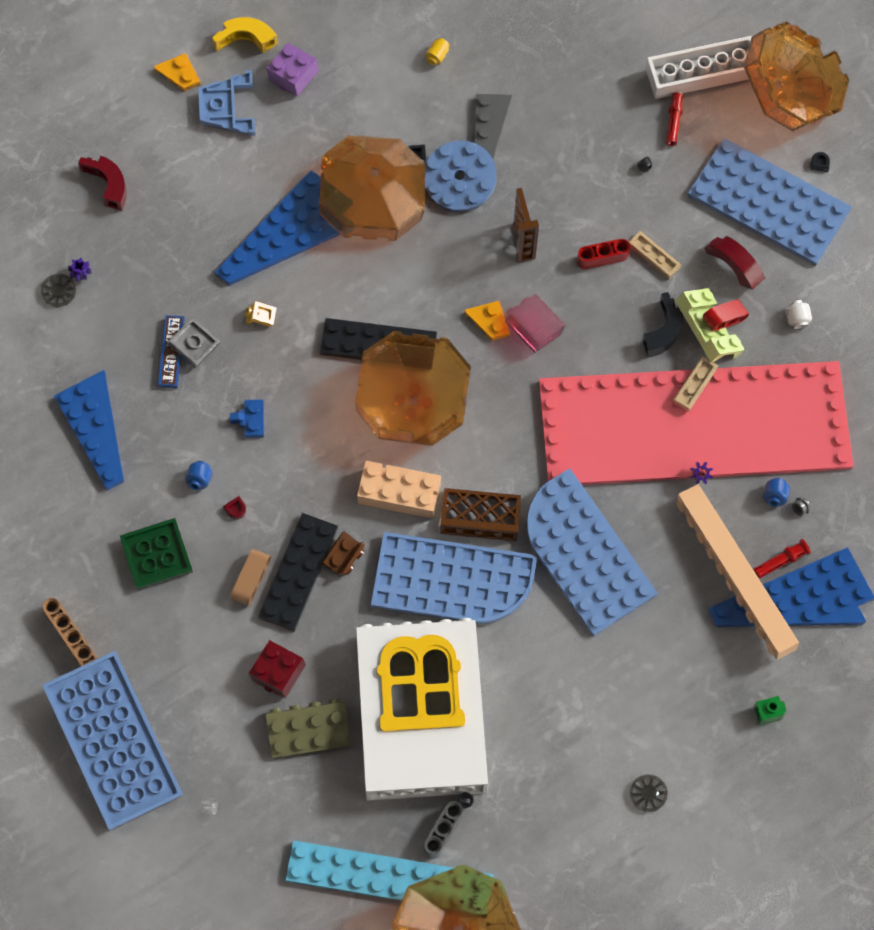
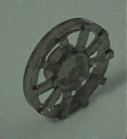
M53 274L42 283L41 295L43 300L51 306L57 308L67 306L75 298L76 286L69 276ZM59 278V282H54L53 279ZM62 278L67 280L64 284L62 283ZM51 281L52 286H48L47 283ZM69 283H71L72 286H73V287L66 288V286H67ZM45 288L51 290L50 292L44 293ZM73 290L72 295L66 292Z
M642 775L635 779L631 785V801L636 808L643 812L657 811L663 807L667 800V787L663 780L655 775ZM646 778L650 779L648 785H646L644 779ZM653 779L659 782L655 787L652 785ZM641 780L643 788L636 785V783ZM662 786L664 791H657V788ZM636 788L641 793H633V789ZM657 795H664V799L661 800V799H659V798L656 797V796H657ZM641 796V799L636 802L634 797ZM655 799L661 804L656 807L653 800ZM643 800L645 801L644 807L639 805ZM648 802H651L653 808H647Z

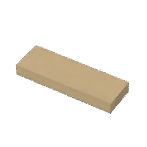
M641 231L629 241L630 248L667 279H670L682 266Z
M702 356L674 398L673 403L689 412L719 365L710 362L709 359Z

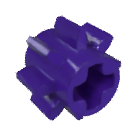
M82 258L72 260V266H68L70 278L77 279V282L84 279L87 280V274L92 273L91 268H89V261L84 262Z
M695 462L696 467L690 468L693 471V475L689 478H695V484H699L700 480H702L703 484H707L706 479L713 478L710 475V471L713 468H707V462H704L702 466H700L699 462ZM699 468L701 470H705L703 478L702 476H697V473H699Z

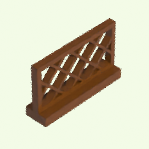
M518 188L516 189L513 224L518 238L516 259L517 263L536 259L539 223L538 220L531 221L523 190Z
M445 488L440 534L517 541L521 495ZM448 495H456L459 500L452 504L447 498ZM476 497L478 502L471 506L466 499ZM490 498L495 499L498 503L490 507L485 501ZM508 500L517 501L516 506L512 509H509L504 503ZM463 502L468 509L460 513L456 506ZM481 504L487 509L482 515L475 510ZM500 506L506 511L501 517L494 512ZM451 510L458 515L454 519L445 518L446 514ZM472 512L477 518L469 521L464 516ZM490 513L496 518L492 523L486 522L484 519ZM510 515L515 520V525L506 524L503 519Z

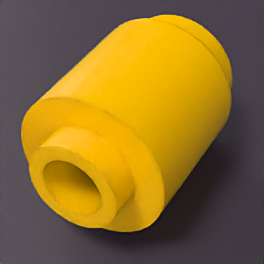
M437 38L425 54L429 64H441L450 46L445 39Z

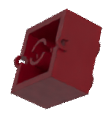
M269 640L249 671V675L252 681L263 686L267 692L271 693L272 691L286 699L306 664L303 657Z

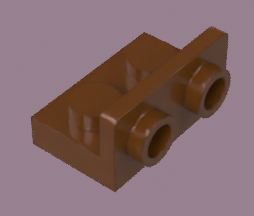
M343 531L321 564L339 577L349 575L354 568V561L363 555L365 551L363 548L366 544L358 542Z

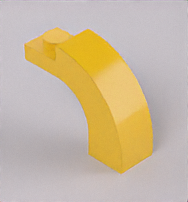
M239 17L224 22V30L217 32L212 37L213 47L217 52L236 40H249L256 44L262 53L278 45L276 33L266 23L250 17Z

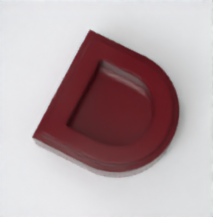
M237 496L223 506L226 513L236 520L243 518L247 511L246 505L240 496Z

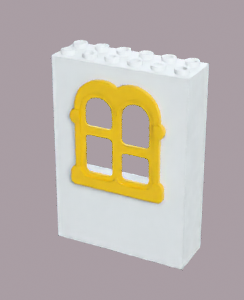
M462 618L459 621L451 622L449 619H444L437 623L421 621L420 624L402 622L400 625L383 623L380 626L364 624L356 627L366 800L460 795L463 792L470 794L487 793L488 776L476 620ZM430 650H440L446 655L449 681L447 683L426 684L424 682L423 657ZM398 652L409 653L415 662V674L412 676H391L390 659ZM414 684L416 686L418 714L416 716H393L391 687L393 685ZM449 692L451 713L427 715L426 693Z

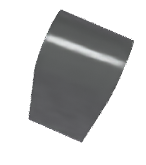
M449 802L445 806L425 840L424 852L429 858H437L441 855L459 824L463 811L462 806L458 802ZM450 809H457L459 814L455 817L448 814ZM446 826L449 831L446 834H441L438 832V828ZM435 843L439 846V849L432 852L428 849V845Z

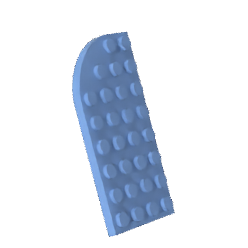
M570 468L540 488L533 498L527 517V533L530 545L593 637L658 595L655 588Z
M384 532L371 607L457 621L462 618H470L471 620H476V624L495 622L515 612L527 599L533 586L537 555Z

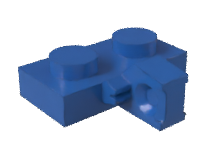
M263 399L244 400V409H241L240 412L230 413V424H240V427H245V438H264Z

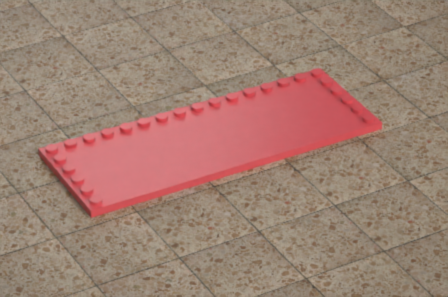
M839 361L718 368L689 412L674 404L673 400L693 370L539 378L548 481L569 468L582 485L694 479L689 477L693 475V471L690 468L696 467L695 462H699L700 466L707 462L706 467L713 468L710 471L712 477L846 470L853 468ZM699 468V473H697V476H702L703 478L705 470H701Z

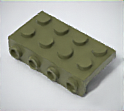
M340 698L328 700L329 704L321 705L319 701L309 703V707L301 708L300 704L289 706V710L281 711V707L269 709L270 713L266 714L272 758L351 746L345 702H341Z

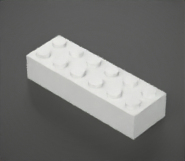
M752 36L648 57L646 72L655 99L672 96V93L675 92L687 93L758 78L762 66L754 42L752 45Z

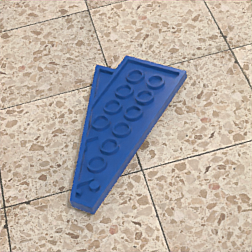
M310 170L215 271V275L230 286L352 230L355 224L346 218L344 214L353 205V200Z
M848 547L762 584L788 626L863 625L866 623V620L859 606L874 600V595ZM736 596L709 607V612L717 627L755 626L753 622L750 623L747 619L744 607L738 605Z

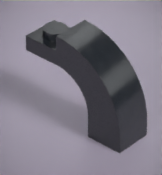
M669 292L661 293L660 304L666 319L665 325L659 330L643 335L642 343L647 358L664 353L674 345L679 337L683 313L679 307L676 308L674 298H670Z

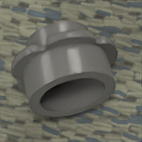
M798 497L792 504L794 512L799 516L805 513L808 514L810 511V504L805 498Z

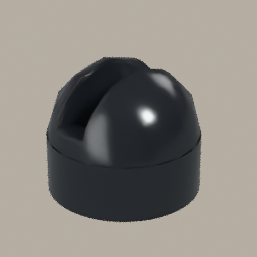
M649 156L636 163L643 172H648L652 168Z
M463 792L458 796L457 802L462 808H469L472 806L474 799L470 793ZM460 798L470 799V803L460 802Z

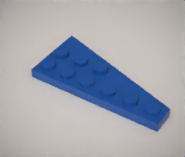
M102 370L54 395V398L108 491L123 483L124 477L105 370Z

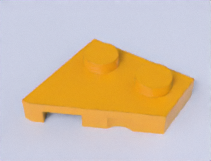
M186 53L154 66L155 72L164 75L168 81L176 84L184 92L201 85Z
M499 301L465 309V315L470 317L491 341L510 336Z

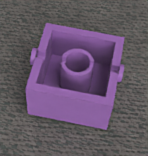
M287 43L266 67L270 81L279 85L281 90H287L297 97L319 72L317 59L290 43Z

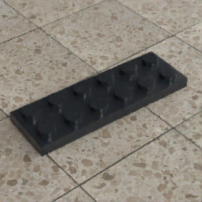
M326 318L320 355L432 369L437 332Z
M305 513L301 514L260 610L259 619L295 632L323 566L321 563L328 554L337 533L338 525Z

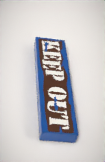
M165 316L158 381L159 387L178 388L181 356L168 346L167 342L184 326V316Z

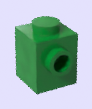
M779 696L755 703L754 710L759 725L783 719L786 706Z

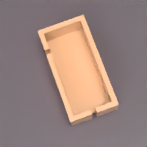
M365 461L357 495L358 504L433 519L441 485V476L386 465V468H383V464Z

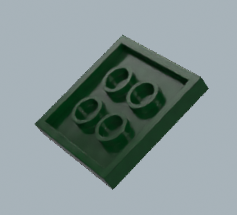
M176 518L119 535L137 590L193 572Z

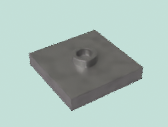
M193 317L167 342L168 346L194 368L220 344V340Z

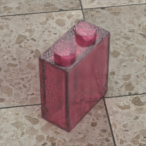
M536 294L530 298H524L517 307L512 306L507 311L508 315L505 323L534 353L562 335L565 328L563 321Z

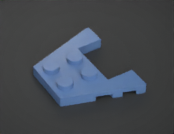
M252 70L245 71V74L239 76H231V79L222 82L217 81L198 88L200 124L255 136L254 118L235 119L234 89L253 88Z

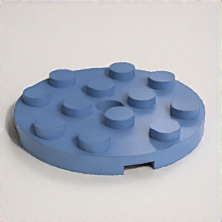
M463 140L448 142L437 148L428 158L423 172L424 185L429 197L439 207L452 212L471 211L483 205L492 195L497 181L496 167L491 155L480 145ZM464 172V179L457 180L455 178L456 173Z

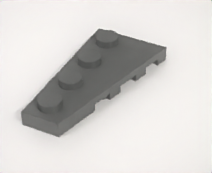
M476 94L475 143L483 147L494 160L512 95Z

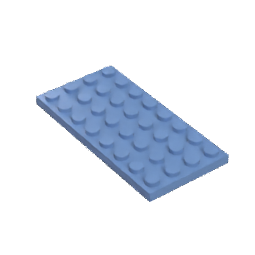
M726 138L722 140L688 192V197L814 266L818 264L852 208L850 205Z
M116 651L42 685L109 831L183 796Z

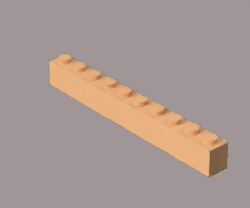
M699 484L679 493L676 503L681 513L684 512L690 528L695 529L698 541L705 545L708 557L715 561L718 573L720 575L723 574L725 577L726 585L730 591L733 590L738 605L744 607L747 619L750 623L753 622L756 627L757 635L766 642L769 654L771 656L774 655L776 660L796 651L799 641Z

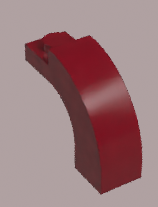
M101 155L98 161L90 157H80L78 162L80 172L101 177L107 182V189L103 196L105 206L123 211L127 190L120 168L113 161Z
M725 236L723 239L716 237L705 247L707 254L723 260L731 267L740 285L753 290L766 279L753 256L731 237Z

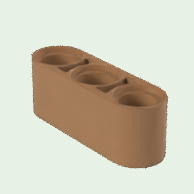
M255 549L251 550L232 590L230 599L250 606L269 566L270 555Z

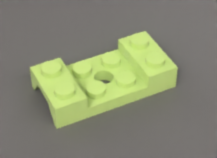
M709 288L683 292L675 300L710 362L730 354L734 359L744 351L736 334L729 335L726 328L713 332L702 317L707 310L717 305Z

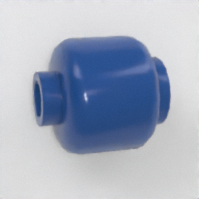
M204 461L190 464L185 475V481L191 489L201 490L208 487L213 475L210 465Z
M773 478L766 483L763 498L772 507L785 505L789 497L790 486L782 478Z

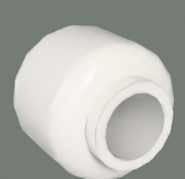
M802 300L792 301L791 305L786 308L787 320L790 326H793L794 329L809 326L808 323L812 321L809 304L802 303Z

